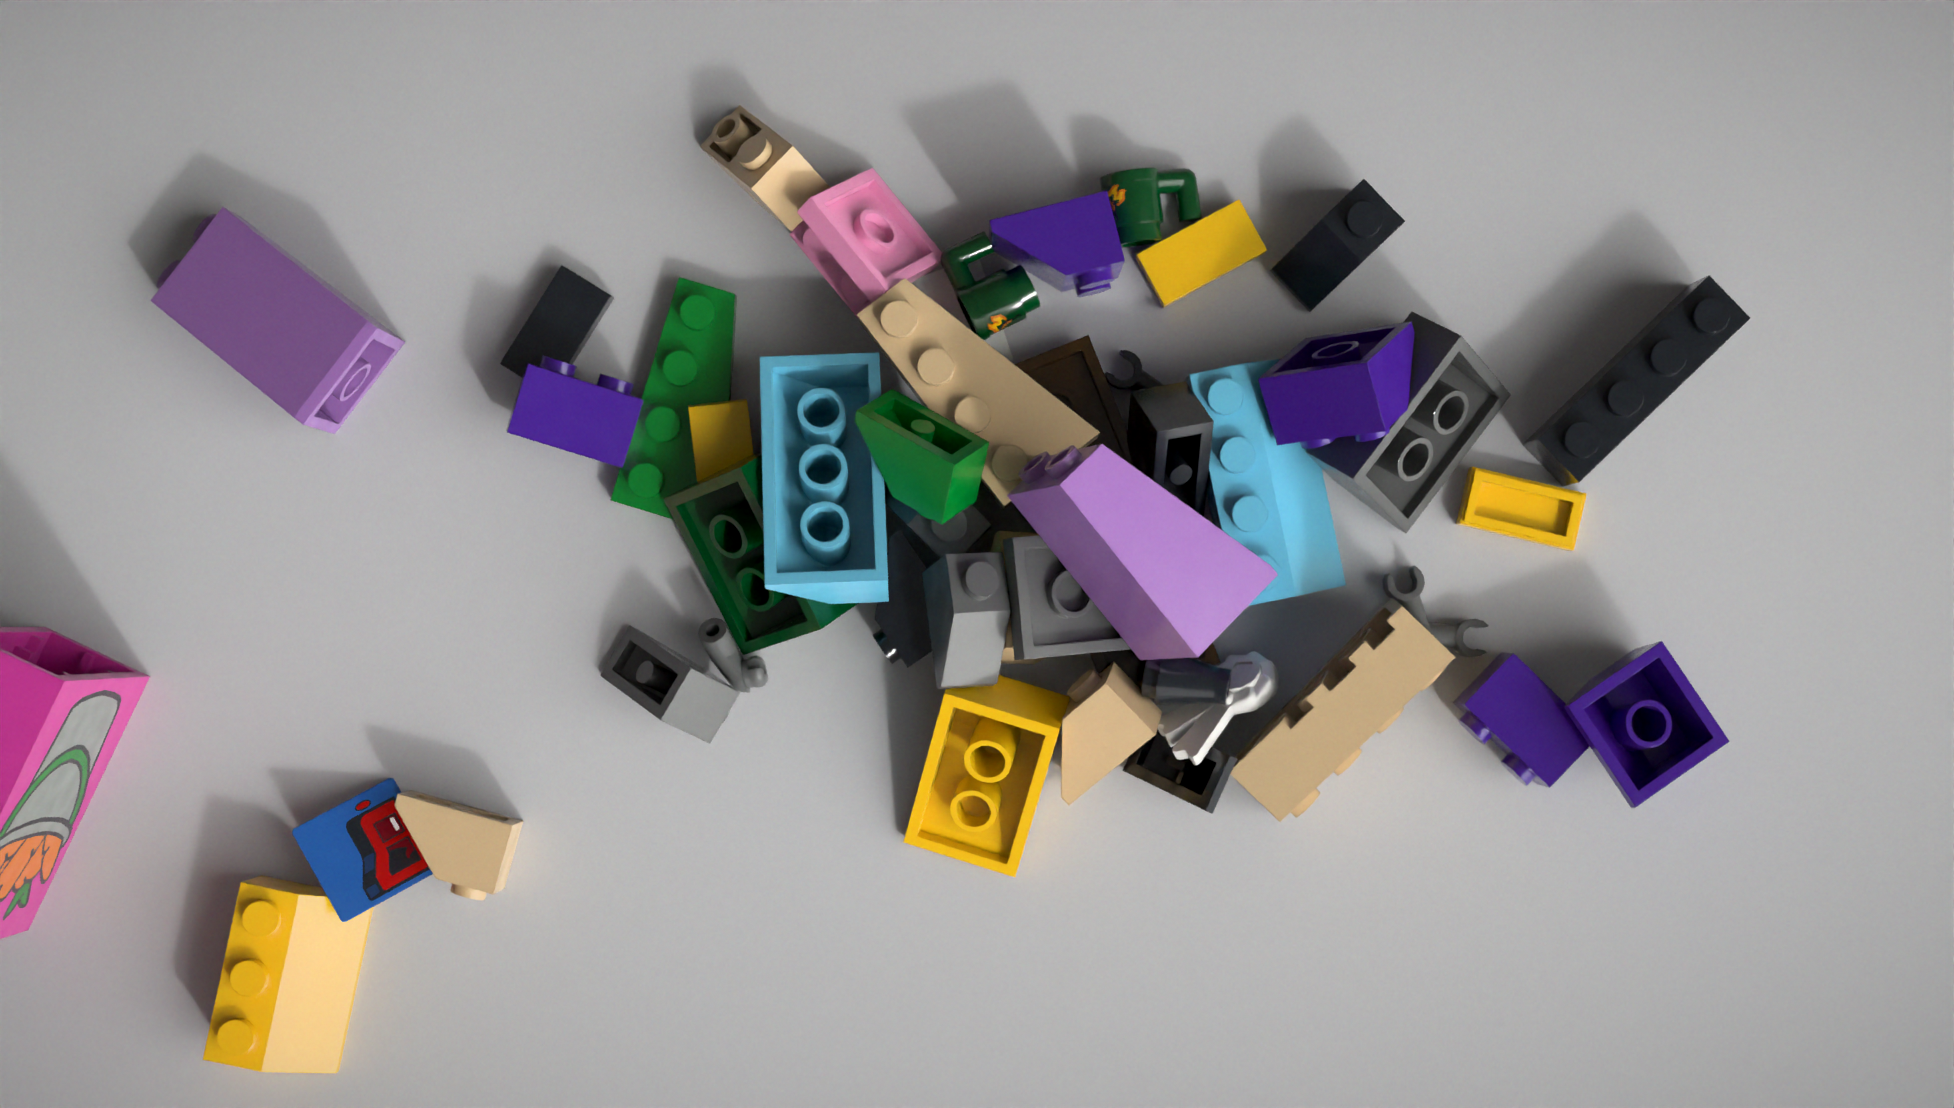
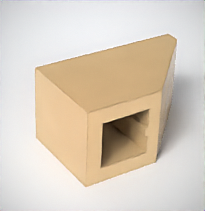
M741 105L731 115L721 119L713 128L711 135L700 146L764 210L791 232L803 220L797 213L810 197L830 188L792 144Z

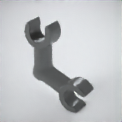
M1415 565L1409 567V574L1413 585L1407 594L1401 593L1396 589L1394 579L1390 573L1384 575L1382 582L1386 595L1401 604L1443 646L1454 648L1458 654L1465 657H1476L1487 653L1485 650L1471 649L1463 641V635L1467 628L1488 627L1489 625L1484 621L1469 619L1463 620L1457 625L1428 622L1420 598L1425 585L1424 576Z

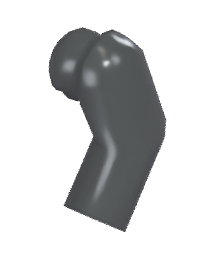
M711 618L701 624L698 631L699 639L709 658L731 687L739 692L749 693L750 688L763 687L767 683L768 674L763 658L751 656L744 660L726 623L722 619Z

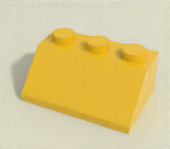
M263 875L240 882L203 1060L259 1072L337 1073L340 1068L374 907L347 922H342L321 887Z

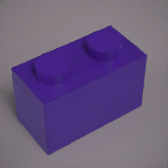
M544 355L542 356L540 366L527 362L506 428L507 433L623 468L644 401L639 397L631 395L634 384L601 373L597 384L574 377L577 366Z
M1501 652L1453 701L1464 713L1458 720L1459 723L1483 745L1491 739L1506 754L1500 761L1502 765L1525 786L1533 780L1538 785L1550 788L1590 747L1564 709L1566 703L1514 653Z

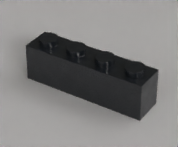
M1710 275L1688 285L1522 445L1562 487L1579 483L1733 336L1750 317Z

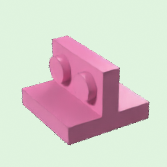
M873 168L810 197L797 211L803 220L789 234L857 318L859 312L904 278L912 283L933 271L941 263V250Z

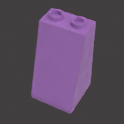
M222 207L217 215L211 214L199 224L192 238L195 243L181 261L176 260L172 262L162 272L156 284L159 290L150 301L300 423L335 434L398 353L405 341L242 217Z
M1103 444L1081 449L1071 445L1055 455H1049L1047 451L1037 455L1019 471L1018 475L1022 481L1007 495L1140 660L1199 657L1278 575L1270 564Z

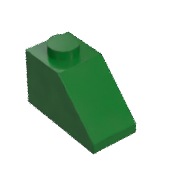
M894 389L889 390L856 410L855 422L895 499L915 509L923 517L932 519L941 525L976 502L989 441Z

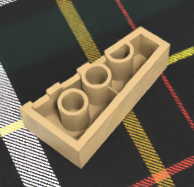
M906 278L857 314L861 326L923 406L989 441L981 482L1003 510L1013 503L1007 495L1022 481L1018 473L1030 460L1046 451L1049 455L1058 454L1071 445H1074L1077 449L1085 448L1098 438L1100 434L1098 430Z
M1391 597L1235 756L1237 761L1231 775L1279 822L1289 813L1293 814L1296 818L1299 817L1320 795L1317 787L1333 772L1338 776L1348 769L1361 754L1362 750L1360 747L1376 732L1380 734L1386 730L1403 712V706L1419 691H1423L1430 686L1456 657L1401 604Z

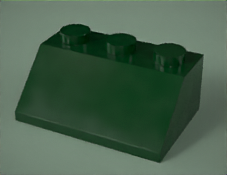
M762 451L750 455L664 498L742 655L820 630L859 604H827L765 589Z

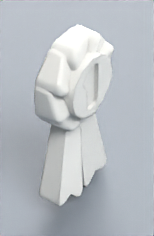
M1255 651L1249 652L1246 655H1229L1226 657L1225 662L1218 666L1232 669L1226 705L1218 703L1186 704L1161 716L1158 725L1159 733L1165 736L1169 746L1173 747L1172 751L1176 759L1190 758L1194 765L1200 764L1233 715L1255 711L1277 693L1279 674L1272 661Z

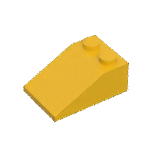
M1001 675L998 676L997 684L993 686L946 689L904 843L1016 877L1070 697Z

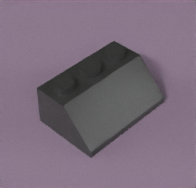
M1412 311L1404 321H1412L1415 332L1408 410L1390 426V432L1381 438L1358 442L1355 441L1354 435L1337 437L1329 444L1305 451L1335 482L1404 533L1410 530L1511 396L1461 335Z

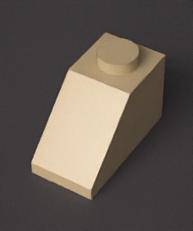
M1114 661L1099 674L1093 669L1087 671L1067 692L1071 699L1062 720L1061 798L1068 805L1088 791L1155 736L1162 711L1150 698L1142 697V690Z
M413 790L397 794L394 806L434 877L438 880L452 883L451 893L465 898L485 900L487 893L494 895L505 889L523 820Z

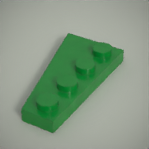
M678 278L642 395L644 401L623 468L620 467L611 501L673 519L664 498L697 482L688 405L731 400L737 296L734 293L685 278Z

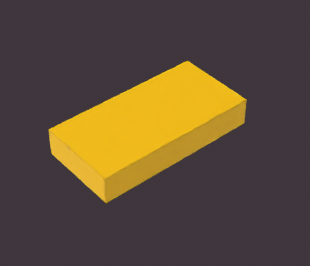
M1240 199L1138 253L1135 258L1164 308L1265 254L1267 249Z
M747 399L688 405L697 482L753 455Z
M1470 467L1456 524L1566 551H1574L1587 493L1482 468Z

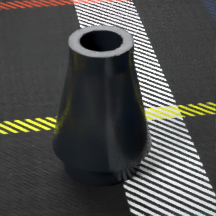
M1195 657L1146 660L1142 682V697L1155 699V705L1196 703L1226 705L1232 669L1221 668Z

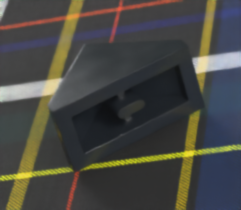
M1157 728L1156 735L1128 757L1123 771L1213 814L1237 758L1211 747L1198 765H1194L1190 758L1176 759L1172 751L1173 747L1169 746L1166 737L1162 736Z

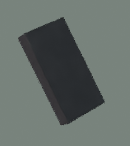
M561 265L500 364L520 377H523L527 362L540 366L543 355L573 364L614 297Z

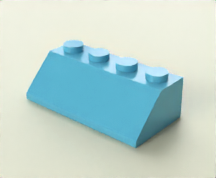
M879 352L760 357L765 589L827 604L889 602L884 478L855 422L856 410L881 396Z
M1280 359L1247 362L1189 374L1183 381H1186L1214 421L1206 492L1212 522L1270 564L1278 574L1248 606L1346 585L1322 468L1305 452L1307 449L1302 448L1300 442L1277 445L1258 378Z

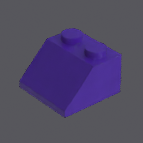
M1107 190L989 220V241L995 253L1017 266L1022 265L1025 271L1061 292L1075 289L1077 297L1090 296L1111 289L1110 282L1119 277L1125 262Z
M1412 321L1305 338L1260 376L1258 381L1277 445L1300 442L1302 448L1311 449L1329 444L1337 437L1354 435L1355 441L1366 442L1387 435L1390 432V426L1408 410L1415 334Z
M1662 641L1632 650L1590 679L1564 706V709L1631 808H1636L1730 742Z

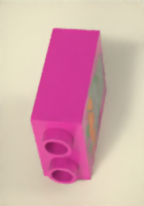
M0 627V939L29 930L150 676L47 627Z

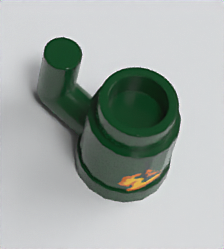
M1137 168L1110 173L1100 178L1101 190H1107L1122 248L1143 246L1162 240L1160 224L1164 222L1160 194L1175 193L1179 222H1191L1202 219L1197 180L1194 172L1190 169L1181 168L1158 171L1156 168Z
M984 231L943 251L940 261L971 331L981 339L986 340L990 338V335L1026 319L1027 313L1041 307L1035 288L1022 265H1018L1008 271L1001 269L975 281L968 264L994 252Z

